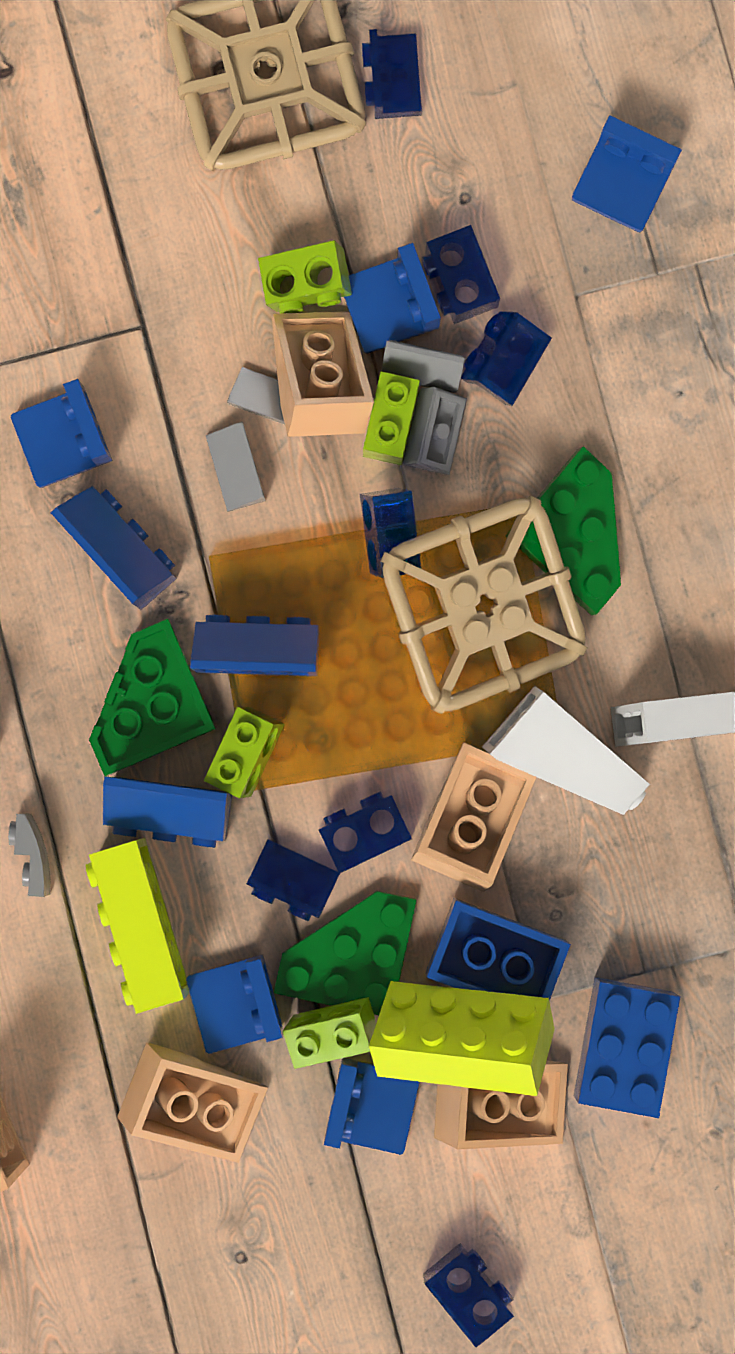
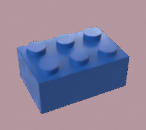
M453 898L425 973L427 978L453 988L549 998L550 1001L571 944L564 939Z
M594 978L573 1095L578 1104L659 1118L680 1002L679 995L672 991Z

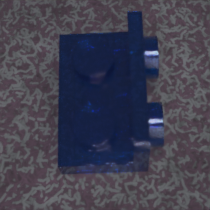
M369 29V42L362 43L363 68L371 67L372 81L365 82L366 106H374L375 119L422 116L416 33L377 36V29Z
M500 311L488 321L484 329L485 336L478 348L474 349L467 357L461 379L466 383L478 385L503 404L513 406L552 337L518 312Z
M267 839L246 884L253 887L251 895L270 904H273L275 898L290 905L287 910L289 913L309 921L312 915L320 918L340 872Z

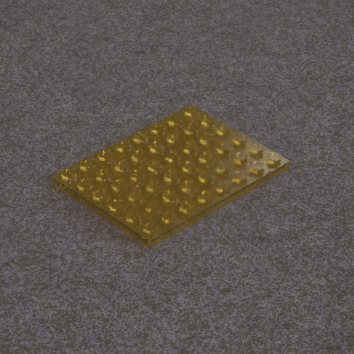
M488 509L209 556L218 615L230 616V623H246V616L270 617V624H286L287 617L311 618V625L319 626L318 676L228 674L234 712L237 707H251L285 724L255 790L456 757L463 743L486 752L482 746L534 686L542 690L557 703L552 672L520 684V689L511 693L505 690L463 708L444 711L442 714L431 710V704L428 703L422 692L407 645L401 643L398 634L401 628L384 581V563L380 562L384 552L389 553L392 548L400 543L449 525L453 518L463 516L465 519ZM517 516L470 534L477 562L500 554L507 539L505 535L512 528ZM456 539L404 560L437 577H442L465 568ZM518 549L514 557V563L520 581L524 582L535 577L533 561ZM399 570L416 624L443 614L435 587ZM538 591L525 595L533 621L544 626ZM482 594L480 596L481 603L476 605L475 609L476 611H483L485 614H488L490 607L493 606V599H489L485 594ZM448 626L421 638L437 686L455 651ZM530 631L504 641L513 669L549 656L546 639ZM491 647L468 656L451 695L500 675Z

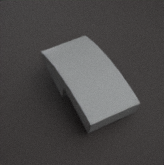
M16 814V821H11L9 826V845L15 846L14 855H30V863L25 862L23 866L22 884L28 887V896L50 895V869L43 837L32 814Z

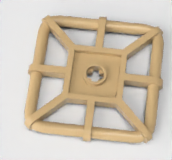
M198 0L187 3L176 10H170L166 17L168 22L167 36L180 83L177 91L180 100L185 102L196 148L201 159L205 161L204 166L212 171L216 168L220 170L233 169L279 156L287 159L293 157L294 152L345 140L355 135L356 132L361 133L366 126L364 121L365 107L352 61V56L355 53L352 43L347 42L336 0H320L332 45L304 53L301 50L297 30L315 0H299L287 22L264 28L259 26L254 3L265 0ZM243 6L250 31L223 38L192 19ZM183 32L218 50L222 57L225 73L195 80ZM267 61L269 67L276 66L277 71L272 73L271 78L264 79L262 76L255 74L256 71L260 70L261 62ZM336 61L349 110L313 90L306 67ZM229 87L235 109L212 146L200 96ZM308 102L342 123L289 137L281 109ZM267 112L272 113L279 140L224 153L245 118Z
M533 496L508 501L465 519L463 516L451 519V524L400 543L392 548L389 553L384 552L380 562L384 563V581L401 631L398 633L401 643L407 645L422 692L428 703L431 704V710L442 714L444 711L463 708L505 690L509 693L520 689V684L569 665L579 655L584 656L588 648L584 646L586 641L585 630L569 580L572 578L569 567H564L549 517L541 506V500ZM517 516L500 554L477 562L470 534ZM533 521L549 572L521 582L514 563V557L530 523ZM456 539L465 568L442 577H437L404 560ZM399 570L434 586L443 614L416 624ZM553 585L567 626L569 638L535 623L525 595ZM482 594H485L489 599H493V606L490 607L488 614H485L483 611H476L475 606L481 603L480 596ZM448 626L455 651L437 686L421 638ZM530 631L564 647L559 652L513 669L504 641ZM491 647L500 675L451 695L468 656Z

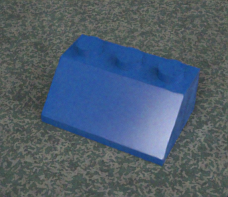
M91 486L51 511L50 513L117 588L140 610L145 608L177 579L170 572L175 567V564L160 548L154 553L143 542L149 537L148 534L134 519H131L128 523L123 520L117 513L122 508L121 504L107 489L100 494Z
M206 615V622L195 623L190 669L197 673L318 676L319 626L311 625V618L287 617L286 624H270V617L246 616V623H230V616Z
M104 777L103 825L113 826L112 834L136 837L137 830L153 832L152 839L176 842L177 835L193 837L192 845L216 848V841H225L227 837L232 795L227 792L121 777Z

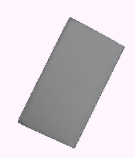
M389 340L386 342L381 371L420 380L419 386L436 387L447 392L456 393L459 388L465 358L462 355Z
M242 367L227 403L285 425L280 406L278 380Z
M436 387L421 388L419 390L404 453V465L450 475L467 398Z
M243 422L235 423L206 435L227 512L264 502L265 497Z

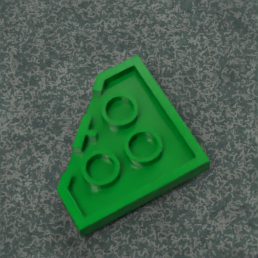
M583 446L576 450L537 499L541 500V506L549 517L564 567H569L572 576L569 583L574 599L593 616L600 612L621 586L612 473ZM532 521L519 549L542 571L547 573L549 570Z
M169 619L133 633L129 638L125 654L118 671L115 673L105 698L104 706L89 738L104 777L216 729Z
M376 891L284 951L281 956L274 994L331 1006L369 997L374 1015L379 1016L390 981H400L416 899Z

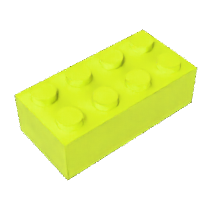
M146 838L89 854L91 863L85 865L86 872L92 888L97 886L99 888L102 902L97 903L98 913L104 927L110 926L114 942L109 943V949L114 965L116 967L121 965L126 981L121 982V990L126 1005H133L135 1013L138 1014L184 1000L189 994L186 981L187 976Z
M390 981L369 1043V1049L378 1077L537 1096L555 1027L549 998Z

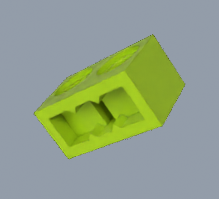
M335 240L258 258L266 305L274 311L280 312V314L300 313L303 311V306L315 303L320 307L333 306L341 303V297L352 295L344 248ZM331 267L333 273L330 281L326 284L318 285L317 278L320 271ZM293 276V288L289 292L281 294V282L286 277Z
M380 372L364 442L363 457L402 465L420 380Z
M237 707L204 781L239 799L252 797L285 724L251 707Z
M369 997L294 1014L282 1031L294 1069L370 1052L369 1043L376 1026V1020Z

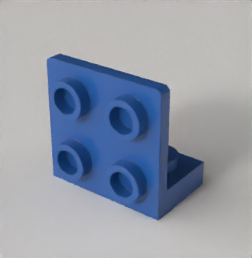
M609 115L594 152L572 194V201L640 233L643 231L682 149Z
M413 243L399 247L396 259L349 275L352 295L345 296L344 299L364 353L369 354L385 348L386 342L389 340L402 342L439 328L441 317Z
M79 379L63 384L66 391L65 394L11 415V420L35 483L39 488H44L113 461L85 387Z
M263 954L191 974L186 978L205 1051L208 1054L266 1038V1042L283 1038L282 1031L284 1028Z
M342 1058L324 1145L340 1149L341 1142L402 1155L405 1151L419 1082L378 1077L374 1064Z

